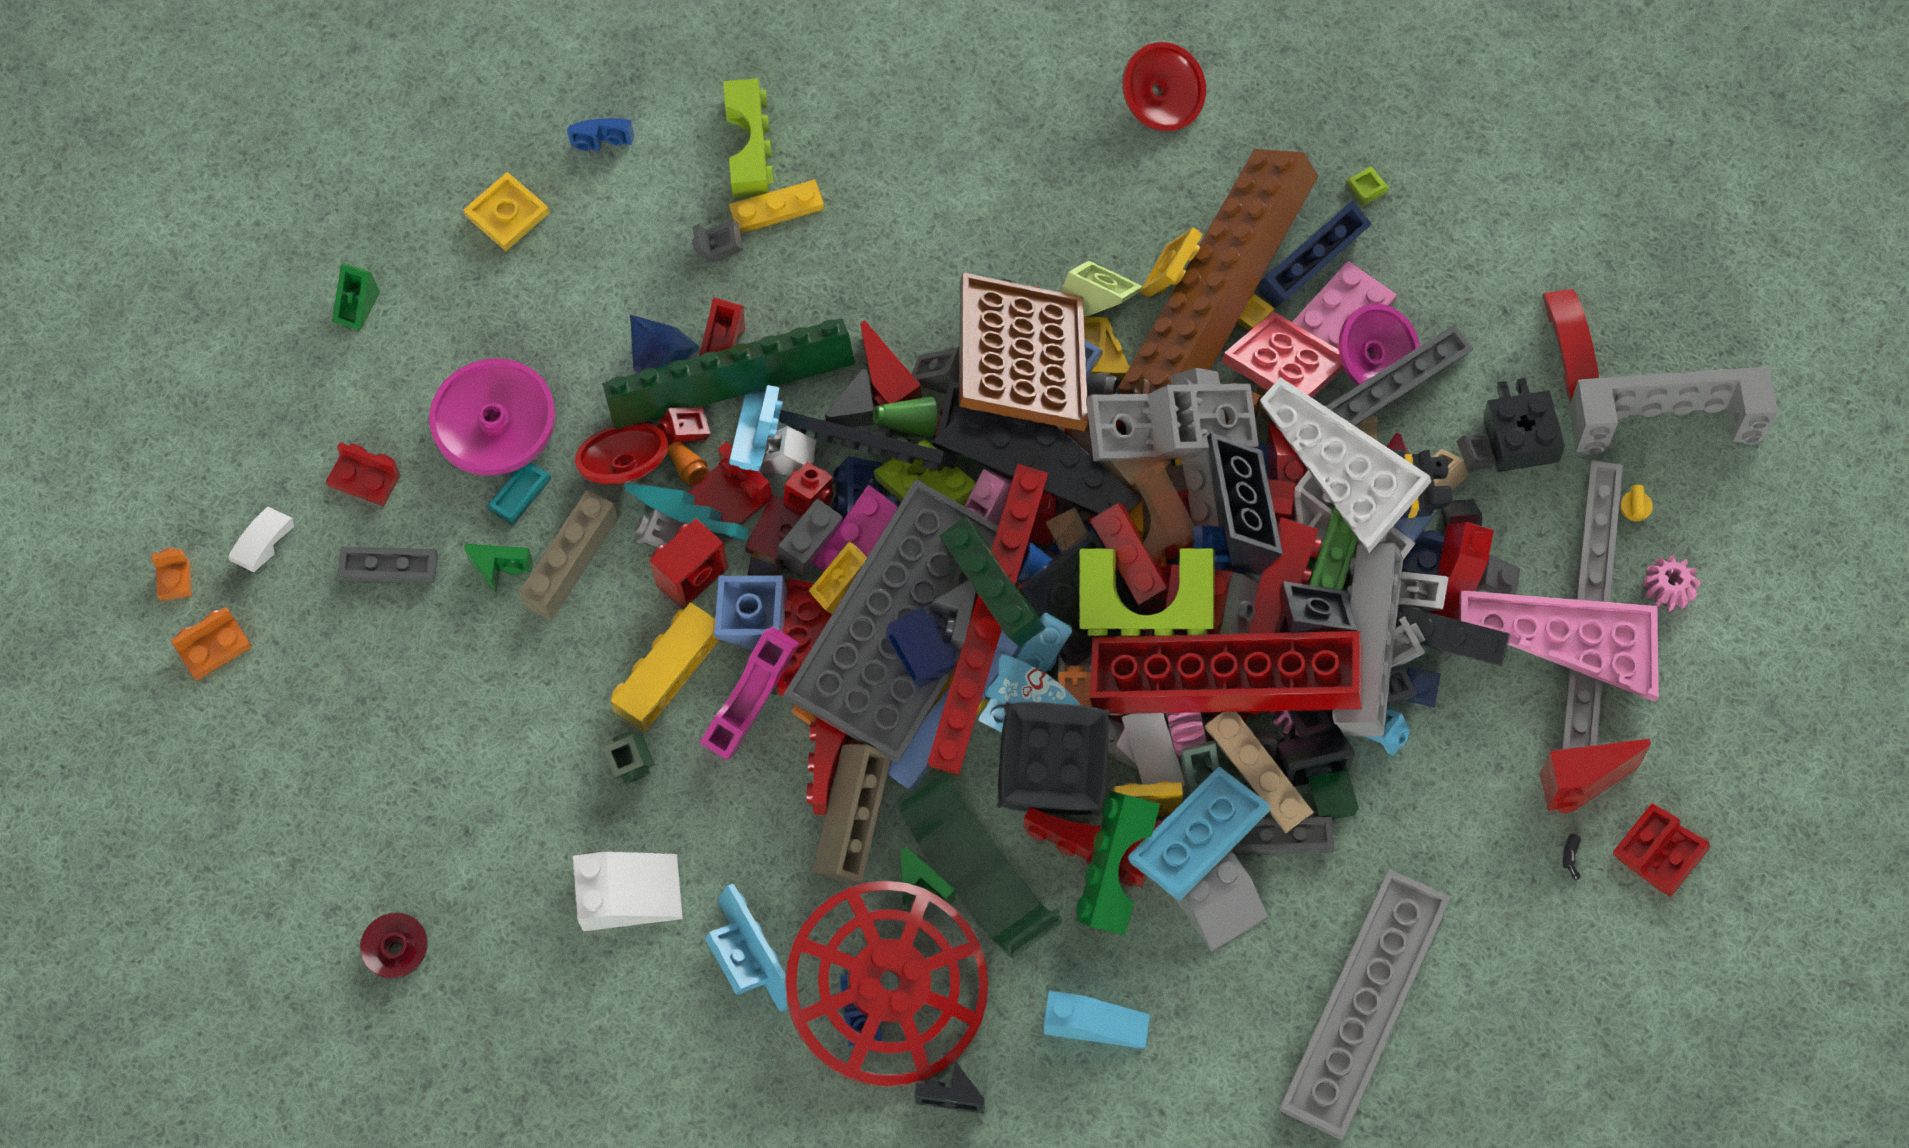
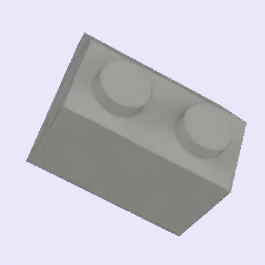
M1233 851L1224 856L1181 901L1176 899L1211 952L1268 918L1251 877Z

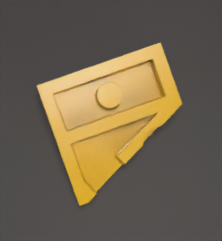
M1084 317L1085 340L1103 350V355L1091 373H1112L1113 376L1123 379L1131 365H1128L1123 355V348L1119 340L1114 337L1113 329L1107 317Z

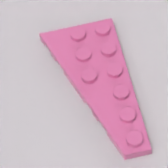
M1461 590L1459 595L1460 621L1509 633L1511 636L1508 645L1654 702L1657 701L1659 697L1657 606Z

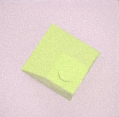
M1087 261L1068 272L1060 293L1083 297L1084 317L1125 302L1138 294L1142 286L1091 261Z

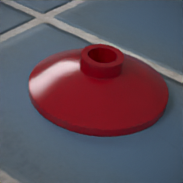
M388 913L376 918L365 929L360 942L361 957L367 968L374 974L389 979L404 977L416 970L424 960L428 948V938L423 926L417 919L404 913ZM395 944H401V951L397 954H392L391 947Z

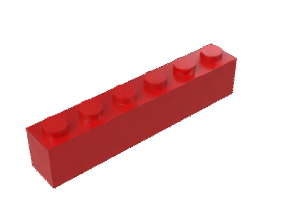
M1281 517L1278 532L1283 555L1262 573L1254 602L1255 613L1250 622L1248 634L1274 633L1283 610L1279 593L1283 581L1308 585L1312 570L1306 569L1309 557H1317L1322 539L1316 538L1319 529ZM1244 711L1237 713L1256 719L1259 712L1266 713V711Z

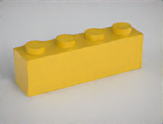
M691 602L684 610L680 609L673 617L671 627L666 633H661L656 637L649 654L645 658H640L635 663L631 671L632 674L627 681L620 683L614 689L611 696L612 699L610 700L614 712L645 733L719 642L720 639L714 636L715 618Z

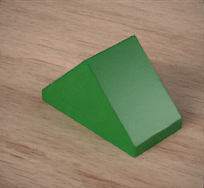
M345 263L341 264L332 322L356 330L362 329L380 294L372 272Z

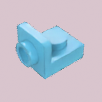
M1388 709L1386 710L1384 736L1364 737L1383 744L1386 752L1394 756L1399 748L1406 743L1410 729L1402 713Z

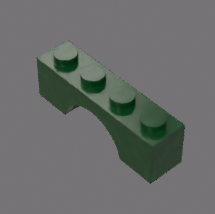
M966 516L939 535L1011 641L1018 647H1021L1046 628L1030 603L1003 570L994 555V551L982 533Z

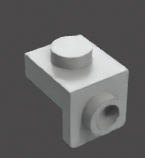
M1406 617L1399 619L1402 625L1395 629L1391 668L1404 665L1425 653L1420 644L1425 640L1422 632L1416 623L1409 625Z

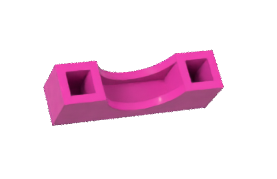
M774 627L766 629L749 656L747 666L739 682L725 704L713 718L699 743L726 760L733 757L743 743L800 643Z

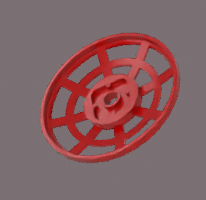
M893 881L867 882L849 887L833 895L816 908L801 926L792 943L786 963L784 982L786 1003L792 1023L801 1040L812 1054L829 1069L847 1079L866 1085L882 1087L903 1086L925 1080L944 1070L972 1042L981 1025L987 1005V966L981 945L972 928L961 914L944 899L926 889L908 883ZM891 890L916 895L910 913L891 909L868 912L860 894L870 891ZM845 900L848 901L856 918L842 926L830 939L827 946L807 939L812 929L827 912ZM928 902L940 907L956 922L964 932L968 943L951 948L940 931L928 921L922 919ZM897 920L906 922L899 940H881L874 921ZM860 927L868 946L861 950L856 957L838 951L837 948L845 937ZM918 929L928 934L942 952L924 958L912 946ZM801 952L821 959L818 970V990L821 1001L801 1009L797 990V971ZM973 955L977 963L979 977L978 1002L975 1012L957 1003L960 992V974L957 961ZM831 963L849 970L848 990L831 996L829 989ZM946 965L948 966L950 976L948 998L930 990V972ZM892 972L897 976L898 986L896 989L887 990L881 985L880 977L882 973ZM854 1003L859 1011L867 1016L860 1034L846 1024L837 1009ZM924 1003L942 1011L937 1021L928 1030L919 1035L912 1015ZM826 1014L837 1031L850 1042L856 1044L847 1064L837 1059L822 1046L810 1030L807 1022ZM951 1017L968 1024V1029L956 1046L940 1060L930 1065L923 1045L937 1036L947 1025ZM880 1022H900L906 1038L905 1041L891 1043L873 1039ZM868 1050L887 1054L910 1051L916 1071L905 1074L885 1075L869 1073L860 1070Z

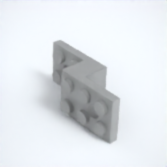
M1251 384L1166 385L1149 394L1091 395L1086 398L1093 461L1179 459L1195 451L1209 450L1207 436L1210 433L1253 448L1259 447ZM1220 409L1228 414V425L1221 422L1219 418ZM1117 420H1121L1125 424V435H1121L1117 431Z

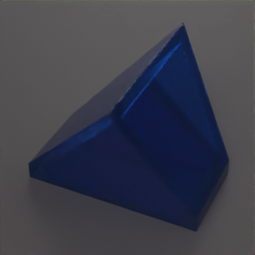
M630 314L633 369L637 373L647 368L655 369L670 365L677 360H687L699 349V346L677 327Z

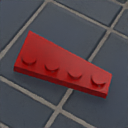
M788 578L787 581L788 592L787 600L785 601V622L782 633L799 642L800 645L777 683V692L780 696L784 695V692L832 616L809 592L815 583Z

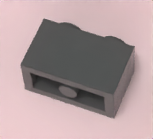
M816 499L778 545L777 559L784 561L785 566L800 577H803L838 529L843 517L822 501Z

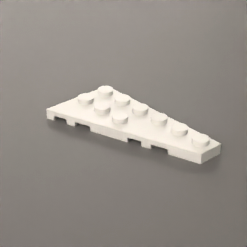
M1281 377L1260 399L1264 410L1368 553L1374 549L1431 483V478L1428 474Z

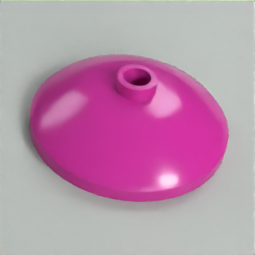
M1368 304L1353 311L1343 323L1339 335V354L1342 365L1349 378L1357 386L1420 347L1417 333L1410 321L1397 309L1385 304Z

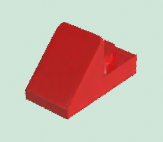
M713 297L699 356L707 352L729 349L736 345L738 334L745 332L744 305Z

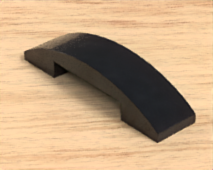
M1403 665L1391 668L1387 710L1417 694ZM1333 710L1288 711L1302 739L1318 737L1340 730L1333 721Z

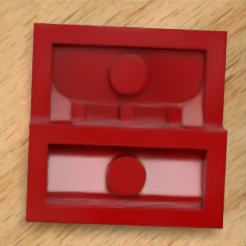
M1651 803L1614 849L1613 855L1655 888L1672 897L1708 852L1710 844L1707 840L1682 827L1679 818Z

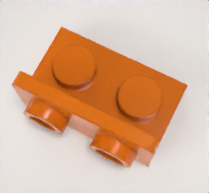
M227 607L212 611L203 621L193 627L182 629L176 637L171 639L172 645L196 681L252 648Z

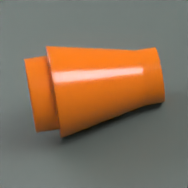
M676 441L668 447L667 454L671 458L683 483L694 486L709 473L707 462L688 449L681 441Z

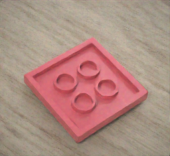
M1272 312L1224 352L1221 361L1266 390H1269L1281 377L1311 398L1344 370L1338 349L1276 312Z

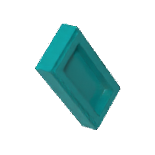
M531 462L513 473L487 505L488 510L514 526L551 480L550 474Z

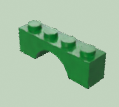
M1110 791L1109 797L1103 805V820L1100 831L1097 832L1094 838L1095 850L1092 861L1085 872L1086 884L1083 895L1078 900L1076 906V922L1089 927L1126 935L1134 902L1125 895L1120 886L1118 878L1119 864L1124 852L1130 845L1140 839L1152 837L1160 807L1159 803Z

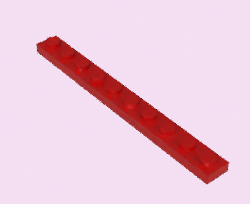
M1018 463L992 546L996 559L1014 585L1017 581L1048 476L1047 472ZM979 594L926 765L959 775L1002 631L1001 626Z

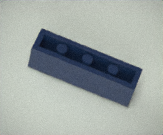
M1351 201L1337 211L1261 278L1256 288L1274 308L1310 280L1371 226L1372 223L1356 204Z

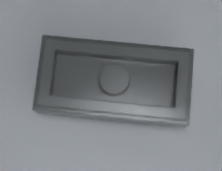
M1232 573L1220 634H1248L1250 622L1255 613L1254 602L1258 583L1243 574Z

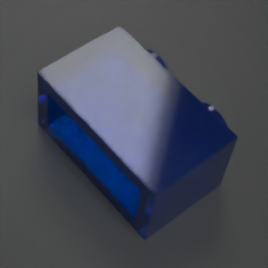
M923 606L889 623L885 632L917 689L952 672L955 665L954 660L956 659V654L948 641L943 642L938 634L940 628L937 620L932 613L927 615Z

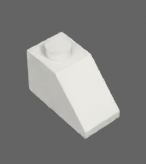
M789 426L776 430L775 437L768 436L759 472L790 476L794 470H799L807 461L813 464L816 440Z

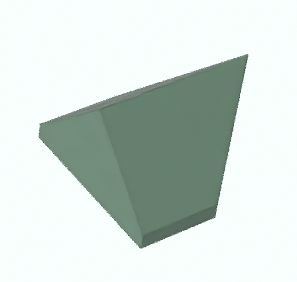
M1216 741L1181 749L1180 768L1189 795L1218 767L1231 776L1233 775L1235 767L1217 745Z

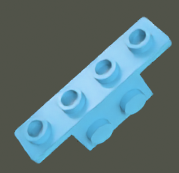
M767 385L766 392L755 391L745 394L729 464L745 470L760 471L768 436L775 437L783 401L777 400L778 387Z
M1044 613L1040 620L1046 628L1027 641L1015 658L1046 673L1050 672L1054 667L1058 657L1057 654L1070 636L1072 628L1055 617ZM989 698L979 714V721L1002 733L1006 715L1004 711L1005 703Z
M734 884L727 885L717 901L730 925L709 932L705 940L736 995L765 985L780 1012L788 1009L784 983L785 973L779 964L778 956L769 947L763 936L761 926L753 919L743 895L737 891Z

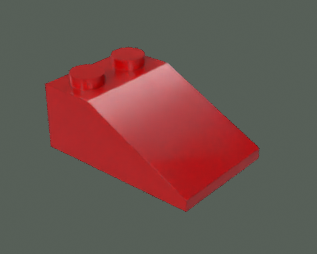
M1650 738L1550 751L1540 772L1548 811L1558 810L1559 813L1574 812L1578 807H1581L1638 769L1651 746Z

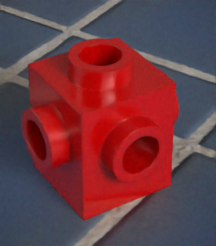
M807 461L799 470H794L790 474L784 486L783 504L802 516L816 499L828 505L834 494L832 491L833 476L824 469L818 468Z

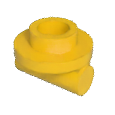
M1633 485L1631 491L1626 493L1620 502L1622 514L1631 521H1643L1650 516L1653 510L1652 500L1644 493L1643 485Z

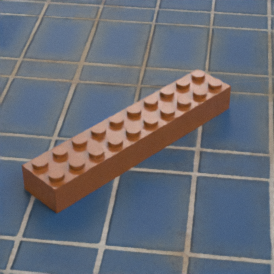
M1253 150L1201 241L1199 251L1189 262L1185 269L1184 277L1176 285L1120 383L1118 390L1121 394H1126L1131 387H1134L1143 378L1150 381L1149 393L1166 385H1171V375L1193 368L1211 370L1318 178V174L1304 152Z

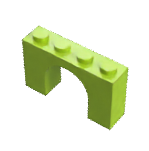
M1080 549V629H1088V636H1108V629H1121V636H1141V629H1154V636L1174 635V629H1187V635H1207V629H1215V550L1180 549V584L1175 600L1167 609L1160 613L1139 615L1129 610L1121 602L1117 594L1116 550Z

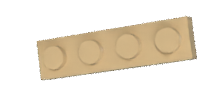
M1222 712L1205 725L1204 728L1216 741L1217 745L1253 792L1270 804L1269 813L1285 833L1313 813L1237 712Z

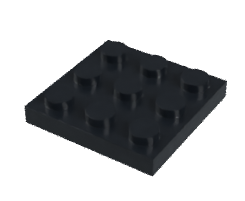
M1088 531L1017 587L1039 618L1044 613H1047L1071 626L1072 632L1059 651V655L1067 667L1078 666L1092 655L1093 637H1114L1121 632V629H1108V636H1088V629H1080V549H1105L1094 531ZM1116 567V590L1121 602L1132 612L1142 615L1146 612V609L1143 605H1138Z

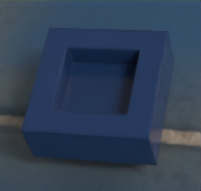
M1408 667L1407 674L1417 694L1406 701L1434 707L1441 673Z

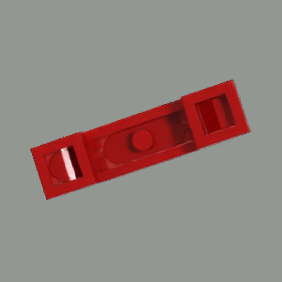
M1574 289L1547 292L1542 295L1548 320L1553 323L1565 370L1563 378L1569 402H1571L1578 380L1599 378L1590 330L1582 305Z

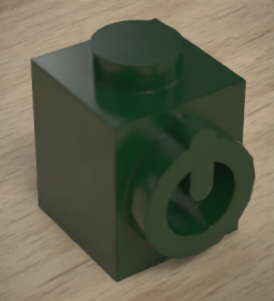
M631 731L613 737L614 743L602 747L614 778H622L624 784L650 775L649 768L655 766L643 735H632Z

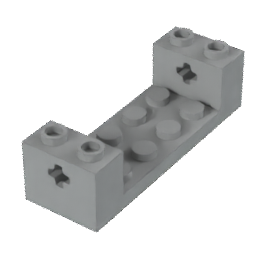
M1769 366L1580 379L1577 382L1568 407L1575 452H1585L1587 455H1598L1607 451L1618 424L1617 419H1624L1629 415L1642 414L1644 417H1654L1660 413L1674 412L1676 415H1685L1697 410L1716 413L1727 409L1732 441L1756 444L1765 439L1778 413Z

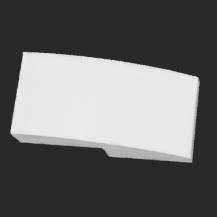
M270 507L264 509L240 536L228 556L229 561L255 572L275 555L273 545L294 527L293 518Z

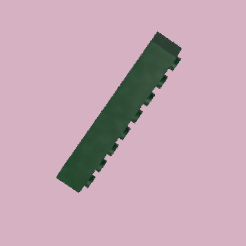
M843 318L837 320L829 319L821 324L806 328L799 327L781 335H770L755 342L736 344L729 349L718 352H707L696 358L677 360L670 365L659 368H647L640 373L625 377L618 376L602 383L616 430L663 417L668 408L708 405L766 389L767 385L777 386L855 365V359L849 332Z

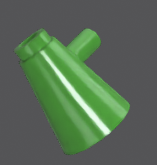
M932 396L884 404L874 408L873 421L875 425L925 438H932L936 431L937 405Z

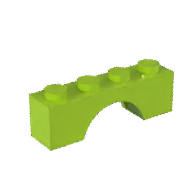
M759 78L723 81L727 122L741 126L750 135V139L744 149L729 157L733 199L769 193V184L774 183L773 166H767L766 158H772L770 140H765L764 133L770 132L768 114L763 115L762 108L768 107L766 89L760 90Z

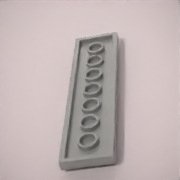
M1388 869L1279 1109L1280 1112L1343 1141L1451 899L1450 896Z

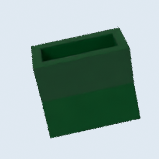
M1348 770L1309 778L1319 817H1332V820L1353 816L1358 811L1359 807Z

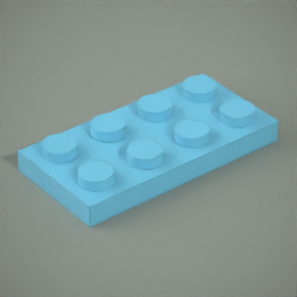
M1218 767L1153 831L1152 837L1146 838L1129 855V862L1173 897L1181 901L1270 811V804L1222 768Z

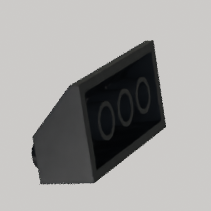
M1210 433L1207 436L1232 566L1259 576L1283 555L1262 450Z

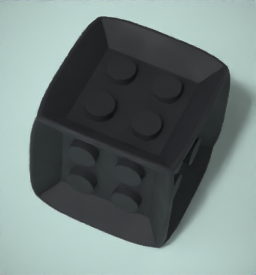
M1045 702L1005 703L1004 711L1006 715L1003 722L1000 746L999 802L997 807L1018 811H1028L1029 807H1032L1041 812L1051 814L1084 815L1092 813L1100 815L1102 813L1101 804L1104 797L1107 773L1109 711L1107 709L1102 710L1072 704Z

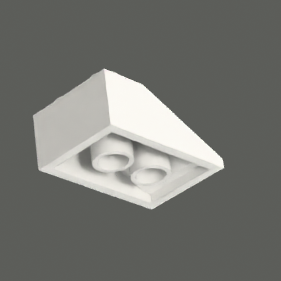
M599 852L573 856L577 919L583 931L683 919L677 854Z

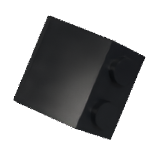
M1341 730L1308 739L1299 738L1298 735H1290L1280 739L1279 743H1277L1276 764L1294 787L1309 784V778L1348 770L1349 772L1355 753Z

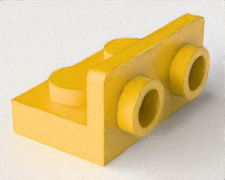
M848 542L810 588L809 592L827 612L834 613L867 557L857 546Z
M1161 781L1156 784L1143 785L1128 783L1113 788L1114 792L1159 803L1160 807L1157 816L1170 815L1182 803L1183 798L1182 782Z

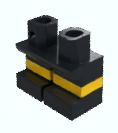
M1391 450L1428 474L1431 478V483L1400 519L1431 516L1434 509L1451 505L1453 500L1451 487L1435 486L1434 479L1447 478V458L1431 457L1430 450L1421 451L1419 454H1405L1404 450Z

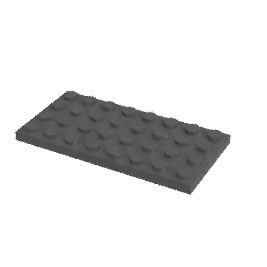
M915 479L784 692L783 698L857 741L875 747L887 758L898 764L954 671L961 650L947 648L949 637L944 636L948 617L952 616L929 610L935 599L969 580L939 535L966 516L979 529L992 548L998 525ZM976 591V593H975V598H974V602H973V607H972V611H971V616H972V612H973V609H974V606H975V602H976V599H977V596H978V592H977V591Z

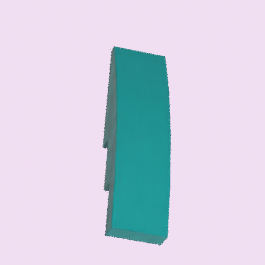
M632 483L625 484V490L648 506L677 521L690 524L697 518L716 536L747 542L749 529L736 523L721 522V512L711 507L694 505L695 496L683 490Z

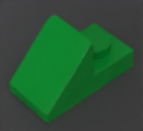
M465 544L464 550L469 562L494 592L497 591L500 570L512 575L521 574L522 571L531 572L533 559L529 548Z
M905 846L901 850V882L926 889L951 904L955 900V889ZM902 892L903 906L914 896L913 894Z

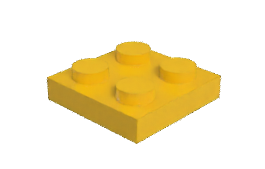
M508 172L463 209L465 216L505 251L550 214L548 206Z
M1192 227L1167 243L1139 292L1150 298L1158 292L1164 293L1171 284L1177 285L1186 273V270L1183 269L1186 262L1191 261L1199 251L1200 246L1197 243L1203 234Z

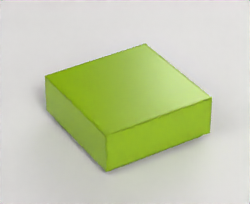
M1372 166L1346 180V186L1362 206L1388 193L1389 187Z

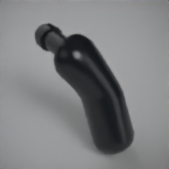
M1572 833L1568 836L1563 850L1562 864L1564 868L1569 869L1572 878L1578 880L1580 873L1577 872L1573 864L1576 862L1575 856L1581 838L1579 835Z

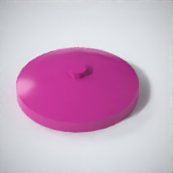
M502 358L475 361L456 370L438 388L429 412L430 430L441 454L459 469L477 475L492 476L506 474L518 470L533 461L550 441L556 422L554 400L543 378L525 364Z

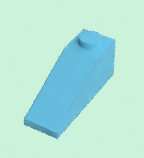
M1049 991L1044 1019V1034L1145 1049L1150 1014L1083 995Z

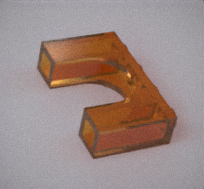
M1162 462L1133 476L1150 511L1151 526L1143 545L1153 560L1156 561L1164 557L1166 554L1163 549L1173 544L1179 549L1193 542L1192 534L1193 526L1195 525ZM1076 507L1046 522L1061 552L1088 532Z

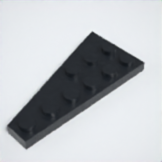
M964 408L932 441V446L951 451L958 454L962 459L969 462L972 460L988 467L990 471L1013 480L1017 463L1047 472L1048 476L1044 492L1051 494L1053 498L1060 501L1065 500L1079 506L1084 511L1095 516L1117 503L1125 505L1130 514L1141 500L1098 461H1093L1091 455L1056 425Z

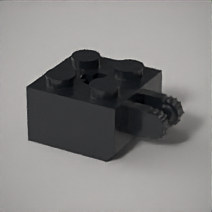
M1520 378L1516 379L1518 395L1510 396L1507 382H1497L1499 398L1488 400L1483 414L1489 443L1497 462L1495 464L1497 472L1560 462L1565 444L1550 390L1530 393L1526 379Z

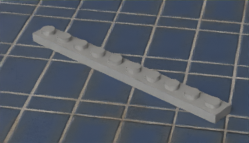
M1591 460L1589 465L1576 600L1610 602L1623 465ZM1569 669L1561 749L1597 745L1603 681Z

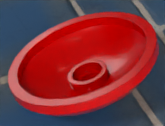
M1154 42L1137 50L1128 60L1123 72L1122 90L1129 110L1139 122L1156 131L1172 132L1186 127L1198 117L1205 103L1206 81L1199 63L1186 49L1170 42ZM1153 87L1158 89V96L1154 94Z
M642 422L616 430L613 425L593 434L580 445L575 454V465L583 478L594 483L603 485L629 483L646 476L658 467L668 451L667 437L662 429L649 423Z

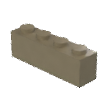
M588 490L585 491L520 589L519 595L525 608L552 621L617 522L618 516L614 503Z
M867 744L842 745L812 874L836 882L862 883L890 764V759L875 747Z

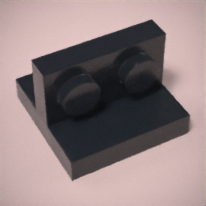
M1286 581L1282 582L1279 593L1283 610L1274 633L1357 631L1346 591Z

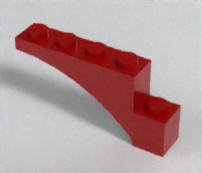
M816 717V721L810 722V741H815V752H809L808 771L814 772L813 783H807L806 798L807 803H812L814 815H826L842 745H848L852 737Z
M1029 807L1024 816V829L1027 830L1026 832L1030 837L1040 842H1044L1046 839L1056 844V848L1061 853L1070 857L1076 854L1086 859L1087 865L1091 864L1095 850L1094 838L1097 832L1100 831L1101 826L1071 822ZM1164 820L1156 821L1153 831H1154ZM1146 838L1130 845L1121 858L1118 878L1119 882L1126 886L1133 887L1135 884L1142 888L1148 877L1129 862V855Z

